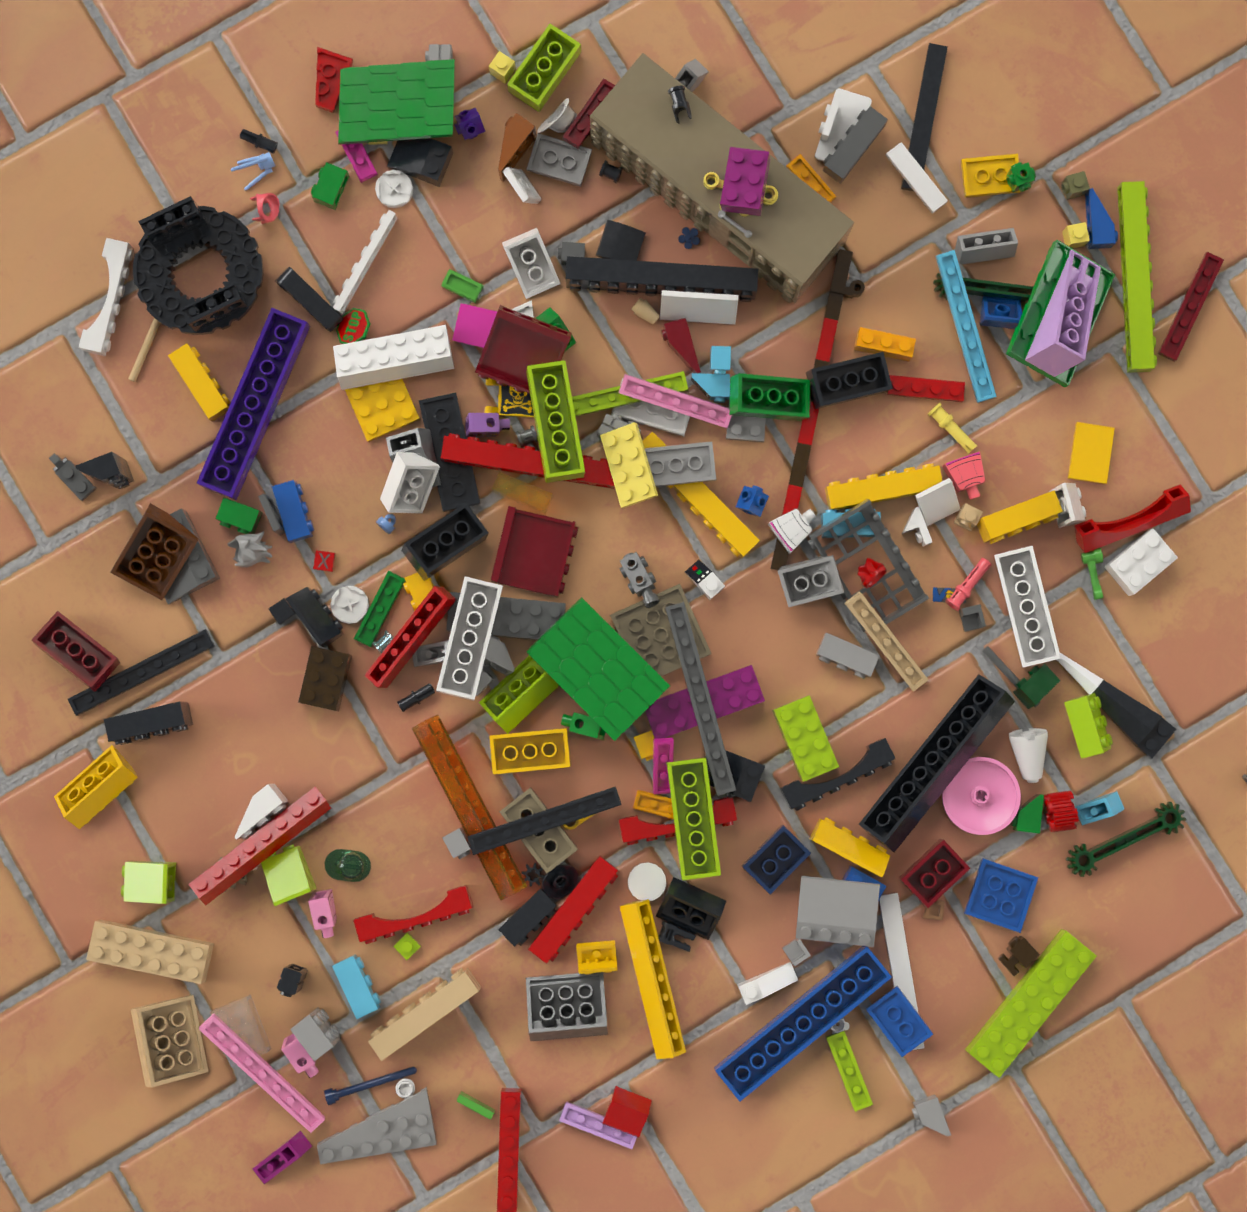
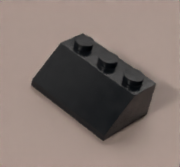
M109 452L75 466L82 473L115 488L123 489L130 486L129 483L134 482L127 461L114 452Z
M306 587L287 597L286 601L319 646L326 648L343 635L341 631L343 626L337 619H332L330 616L332 611L326 604H321L318 600L321 597L315 589L311 590L309 587Z
M673 877L656 917L709 940L722 916L726 900Z

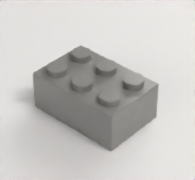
M319 1008L315 1009L290 1029L314 1061L330 1050L341 1039V1032L336 1025L332 1026L328 1021V1014Z

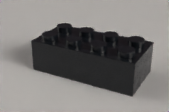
M884 352L810 369L806 372L807 379L810 380V392L815 409L885 393L893 389Z
M464 503L404 543L401 551L425 581L485 541L489 532L467 503Z
M179 701L104 719L108 742H115V745H125L132 743L131 739L142 741L150 739L152 734L153 736H164L170 734L169 730L173 732L188 730V726L193 725L189 703Z

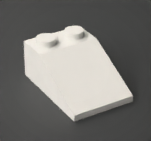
M537 228L502 242L526 299L561 284Z
M1062 483L1051 490H1055L1063 512L1058 514L1059 518H1057L1059 528L1085 521L1086 510L1084 506H1081V491L1076 487V483Z

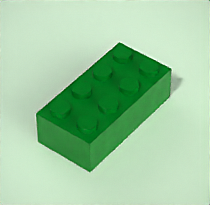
M741 373L730 377L729 415L802 421L809 418V379Z

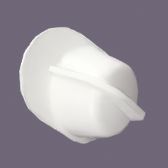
M569 98L565 99L555 112L540 125L537 133H541L548 128L558 133L568 130L577 117V114L568 105Z

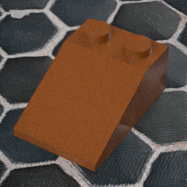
M518 113L514 117H509L505 123L506 127L498 166L502 182L506 179L502 171L507 167L514 168L536 139L535 126Z

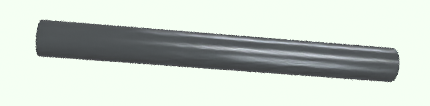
M989 646L985 647L982 650L985 655L1017 688L1018 677Z

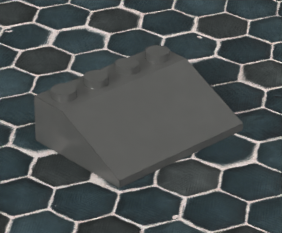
M182 508L170 515L199 540L165 595L168 605L220 579L187 511Z
M603 972L526 978L530 1042L608 1035Z

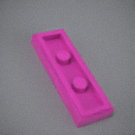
M362 143L341 144L361 183L378 175Z
M673 738L653 739L654 794L670 793L666 762H673L674 759Z

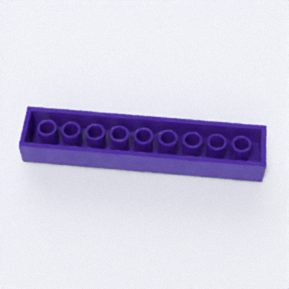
M271 308L199 476L198 485L237 500L310 329V325L306 321Z

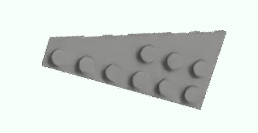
M427 1087L413 1096L410 1095L403 1101L395 1105L392 1104L367 1117L366 1120L358 1124L355 1123L350 1128L318 1142L317 1149L320 1164L436 1145L437 1140Z

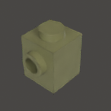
M1085 171L1068 175L1061 182L1062 191L1067 200L1084 196L1090 190Z

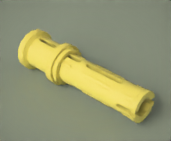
M939 402L928 415L932 416L939 423L938 426L940 428H945L969 454L977 444L952 420L953 416L948 414Z

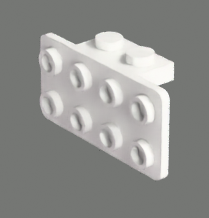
M840 88L835 91L832 104H827L824 113L827 116L826 122H821L818 132L822 135L815 153L817 160L824 161L829 154H834L836 151L834 147L840 139L844 140L847 137L846 131L852 124L854 126L859 121L857 117L863 109L866 111L870 107L871 98Z

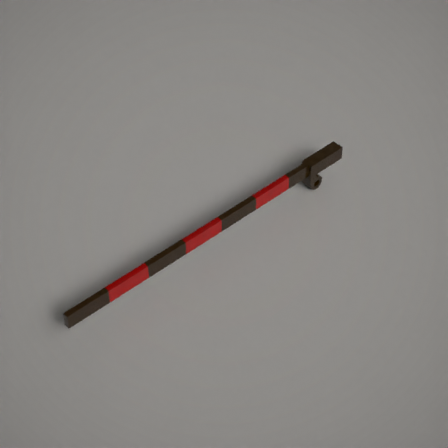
M839 249L813 369L829 365L843 297L851 299L859 297L865 289V285L861 280H854L849 287H846L853 255L851 251ZM857 286L860 290L855 291L854 287ZM811 392L809 418L802 420L782 515L795 509L798 510L819 413V409L814 407ZM778 538L770 568L774 570H779L782 566H786L789 554Z

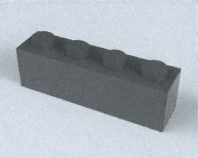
M871 106L866 111L864 109L857 117L859 120L855 126L852 124L845 133L847 137L844 140L840 139L834 147L836 149L834 154H829L823 161V164H825L823 171L840 184L888 121L886 117Z

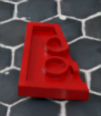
M317 47L315 105L318 108L334 113L340 99V70L352 67L353 59Z

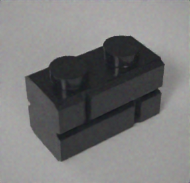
M289 964L284 967L280 976L281 979H279L277 989L281 991L280 994L291 997L298 993L303 987V980L308 972L307 968L295 964Z

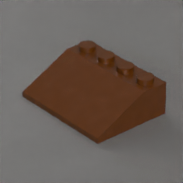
M150 503L110 573L163 600L199 539L169 513Z

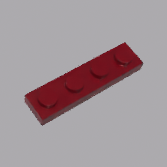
M603 78L563 135L565 142L577 149L581 147L590 134L591 114L614 88V84Z

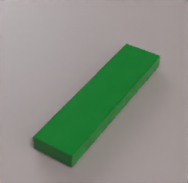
M388 570L354 637L355 640L372 647L403 587V583H405L403 577Z

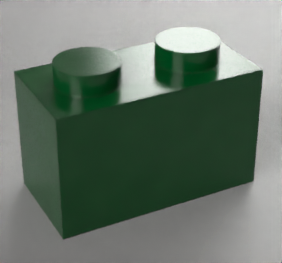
M1046 664L1039 667L1035 665L1028 672L1030 675L1026 679L1023 677L1016 683L1017 688L1013 693L1027 709L1037 705L1061 681Z

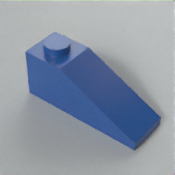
M1090 188L1085 194L1087 230L1090 239L1088 248H1112L1118 241V232L1115 230L1113 221L1094 189Z

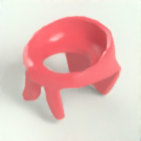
M256 194V196L250 198L252 201H257V210L260 217L252 218L253 221H261V224H265L277 218L279 199L275 194ZM263 203H268L271 212L269 216H266L263 212Z

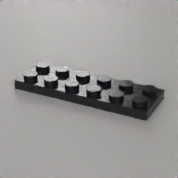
M456 392L419 400L425 429H430L436 462L440 466L438 472L441 485L437 487L443 512L455 510L464 503H467L468 506L481 504L473 466L441 461L444 436L457 434L460 435V438L466 439Z

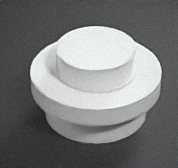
M401 1079L396 1084V1093L401 1098L405 1099L415 1092V1084L410 1079Z

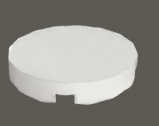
M390 170L378 178L375 191L377 198L383 205L389 208H399L406 205L412 198L413 185L410 178L402 171Z
M346 586L334 593L330 605L335 618L343 623L353 624L364 619L369 609V600L365 592L358 587Z
M649 862L640 863L630 872L628 887L632 895L638 900L649 899V901H653L664 892L666 877L662 869L656 864Z

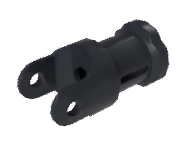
M683 85L675 86L668 90V94L671 95L673 102L672 110L678 124L680 123L678 117L680 111L687 110L689 119H692L690 105L686 101L684 94L685 86Z

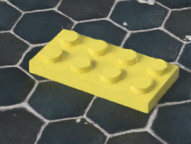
M634 422L600 435L621 508L657 497L658 493L637 423Z

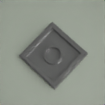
M266 494L258 496L273 531L280 536L285 534L282 520L273 500Z

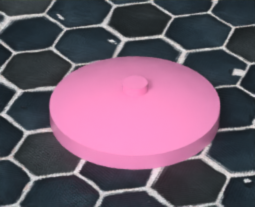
M986 757L970 758L942 792V804L948 818L961 830L975 835L993 834L1008 826L1015 818L1021 800L1020 787L1011 770L1001 762Z

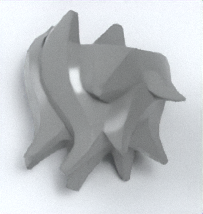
M264 531L260 534L239 535L227 543L229 547L236 548L235 557L233 558L237 562L235 566L250 567L258 562L270 563L266 557L272 558V555L267 552L272 546L264 545L266 542L260 541Z

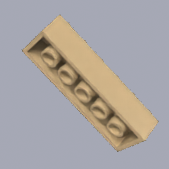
M97 920L94 923L86 960L202 984L206 982L214 943L106 920Z
M468 968L466 970L459 969L451 976L452 980L449 982L444 980L436 986L434 993H431V991L427 992L419 999L420 1003L416 1005L413 1002L402 1011L404 1013L402 1016H399V1014L395 1015L386 1023L388 1026L384 1028L381 1025L370 1034L372 1038L368 1043L381 1061L479 992L481 986Z

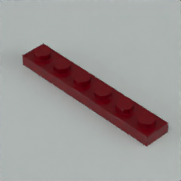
M1209 252L1204 254L1159 349V355L1174 362L1177 361L1224 259Z

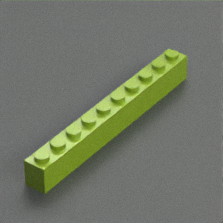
M1145 181L1121 182L1117 187L1127 373L1150 372L1157 365V356L1154 355V348L1156 346V338L1153 336L1155 319L1154 317L1152 318L1154 300L1151 299L1153 282L1150 280L1152 263L1149 262L1151 245L1148 243L1150 226L1147 224L1149 208L1146 206L1148 189L1145 187Z

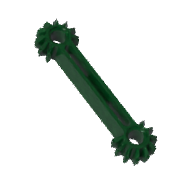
M937 273V279L933 281V284L937 286L934 292L940 291L939 298H941L943 295H946L941 275ZM963 278L968 295L1028 302L1029 294L1033 290V286Z
M1167 802L1166 805L1160 803V809H1154L1158 813L1156 817L1088 850L1086 844H1081L1080 848L1078 845H1074L1075 852L1069 850L1068 853L1072 856L1071 858L1066 857V861H1071L1067 868H1073L1072 873L1074 875L1079 872V876L1084 877L1086 872L1088 876H1091V869L1095 871L1098 869L1094 866V863L1163 829H1165L1167 835H1170L1171 832L1178 833V828H1184L1181 821L1187 820L1185 817H1181L1185 811L1179 810V804L1173 806L1172 802ZM1168 813H1171L1173 817L1170 823H1167L1165 820ZM1158 822L1157 826L1139 835L1136 834V832ZM1115 843L1114 847L1093 856L1095 852ZM1085 855L1087 859L1086 864L1081 866L1079 858Z

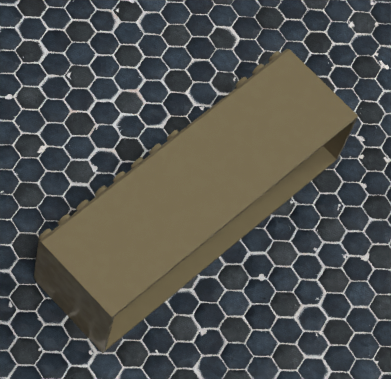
M642 53L591 114L590 132L591 140H593L591 143L599 150L603 148L607 152V157L612 161H619L624 171L634 173L636 175L635 179L642 185L646 183L650 186V191L655 196L661 195L665 198L664 202L670 208L675 206L680 210L679 214L684 219H691L696 229L709 233V235L749 267L759 268L758 278L761 279L763 277L768 281L767 285L772 290L776 291L778 289L783 293L781 295L783 299L789 303L791 301L796 303L837 254L839 249L846 243L854 222L771 155L766 184L777 189V201L772 205L763 204L761 216L748 215L744 217L739 213L725 212L729 218L745 230L751 231L752 236L746 238L743 232L724 218L720 219L718 212L721 210L720 201L723 189L718 187L712 190L707 189L703 183L704 176L709 172H714L719 176V179L724 180L730 147L765 150L686 87L684 94L686 101L690 105L692 119H689L687 110L680 111L678 114L680 123L678 124L672 110L673 102L671 95L668 94V90L682 84ZM712 179L707 181L710 185L715 183ZM766 193L765 197L767 199H770L772 195L770 193Z

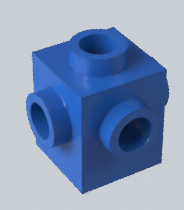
M753 485L752 488L744 486L736 508L747 514L761 517L769 496L763 493V489Z

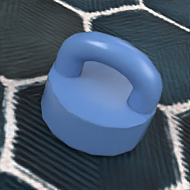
M387 514L384 518L381 516L376 521L388 534H391L395 529L393 525L396 522V518L393 514Z

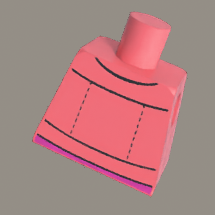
M980 451L947 462L942 466L948 478L953 482L957 493L966 490L970 500L980 497L977 486L985 482Z

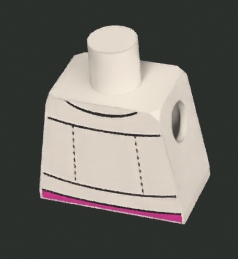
M795 509L772 520L768 526L790 554L811 533L812 528L809 526V523L817 517L811 509L802 515Z

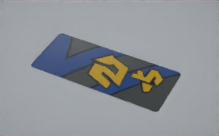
M933 587V602H945L955 592V588Z

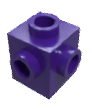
M476 108L463 110L455 116L457 121L454 124L458 135L462 134L464 140L473 139L478 134L486 132Z

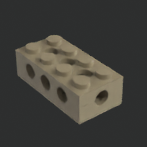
M529 788L499 812L509 823L523 818L522 812L525 809L535 814L547 810V807L534 790ZM561 826L546 830L541 836L535 834L521 839L546 873L550 872L578 850ZM549 840L556 843V849L553 851L546 849L545 844Z

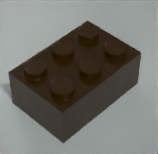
M311 646L298 703L339 711L352 655Z

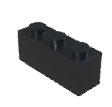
M540 888L498 930L514 947L517 944L521 946L529 938L527 934L531 930L535 932L542 926L540 921L545 916L549 919L557 911L555 909L557 904Z

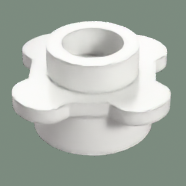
M844 1018L838 1021L840 1023L839 1026L835 1024L831 1027L832 1034L848 1030L849 1023L845 1022Z

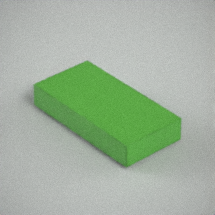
M451 269L448 270L441 284V287L476 303L484 287L482 284Z
M462 1091L457 1098V1102L488 1119H491L495 1112V1109Z

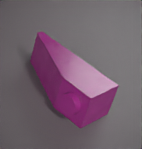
M299 1131L252 1169L263 1184H265L299 1159L312 1145L304 1134Z

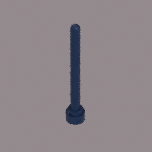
M412 1066L340 1090L333 1088L324 1090L328 1106L335 1104L341 1097L413 1075L417 1072V1069Z

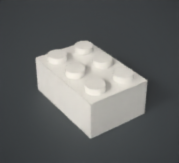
M1152 528L1141 535L1104 568L1124 592L1131 596L1136 594L1178 557Z

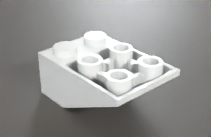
M275 783L267 784L252 796L235 835L236 840L248 839L256 832L255 829L257 827H263L272 820L270 816L279 814L287 808L285 804L289 801Z

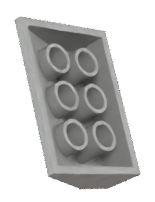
M801 876L796 939L874 947L880 884Z

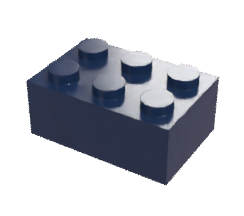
M781 825L741 866L771 895L811 852L784 825Z

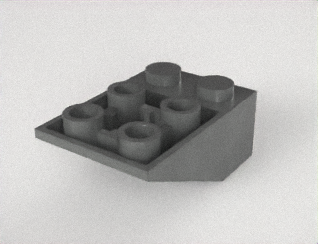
M416 428L386 437L389 456L392 462L397 452H411L437 464L430 429ZM439 472L432 487L441 485Z

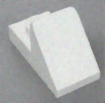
M916 507L912 511L902 534L916 529V540L924 547L931 544L932 539L920 507Z

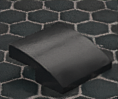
M607 220L596 256L603 259L637 261L646 232L619 222Z

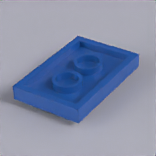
M898 985L866 1008L901 1057L933 1035L931 1029Z

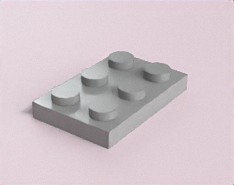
M538 133L527 171L581 187L592 149L582 146L577 149L565 141Z
M732 415L726 430V439L764 442L766 418Z

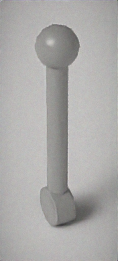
M720 210L718 212L720 219L724 218L743 232L746 238L752 236L751 231L745 230L729 218L725 211Z

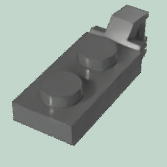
M55 453L49 457L55 465L53 468L55 474L81 501L86 499L96 489L86 476L76 469L72 461L66 457L62 460Z

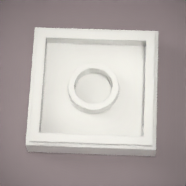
M507 167L502 171L524 203L538 204L541 201V197L521 169Z
M950 478L915 495L926 526L961 510L953 482Z

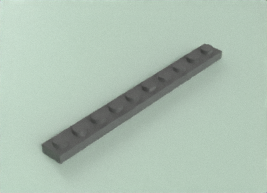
M682 602L665 607L716 794L718 796L736 791L685 603Z

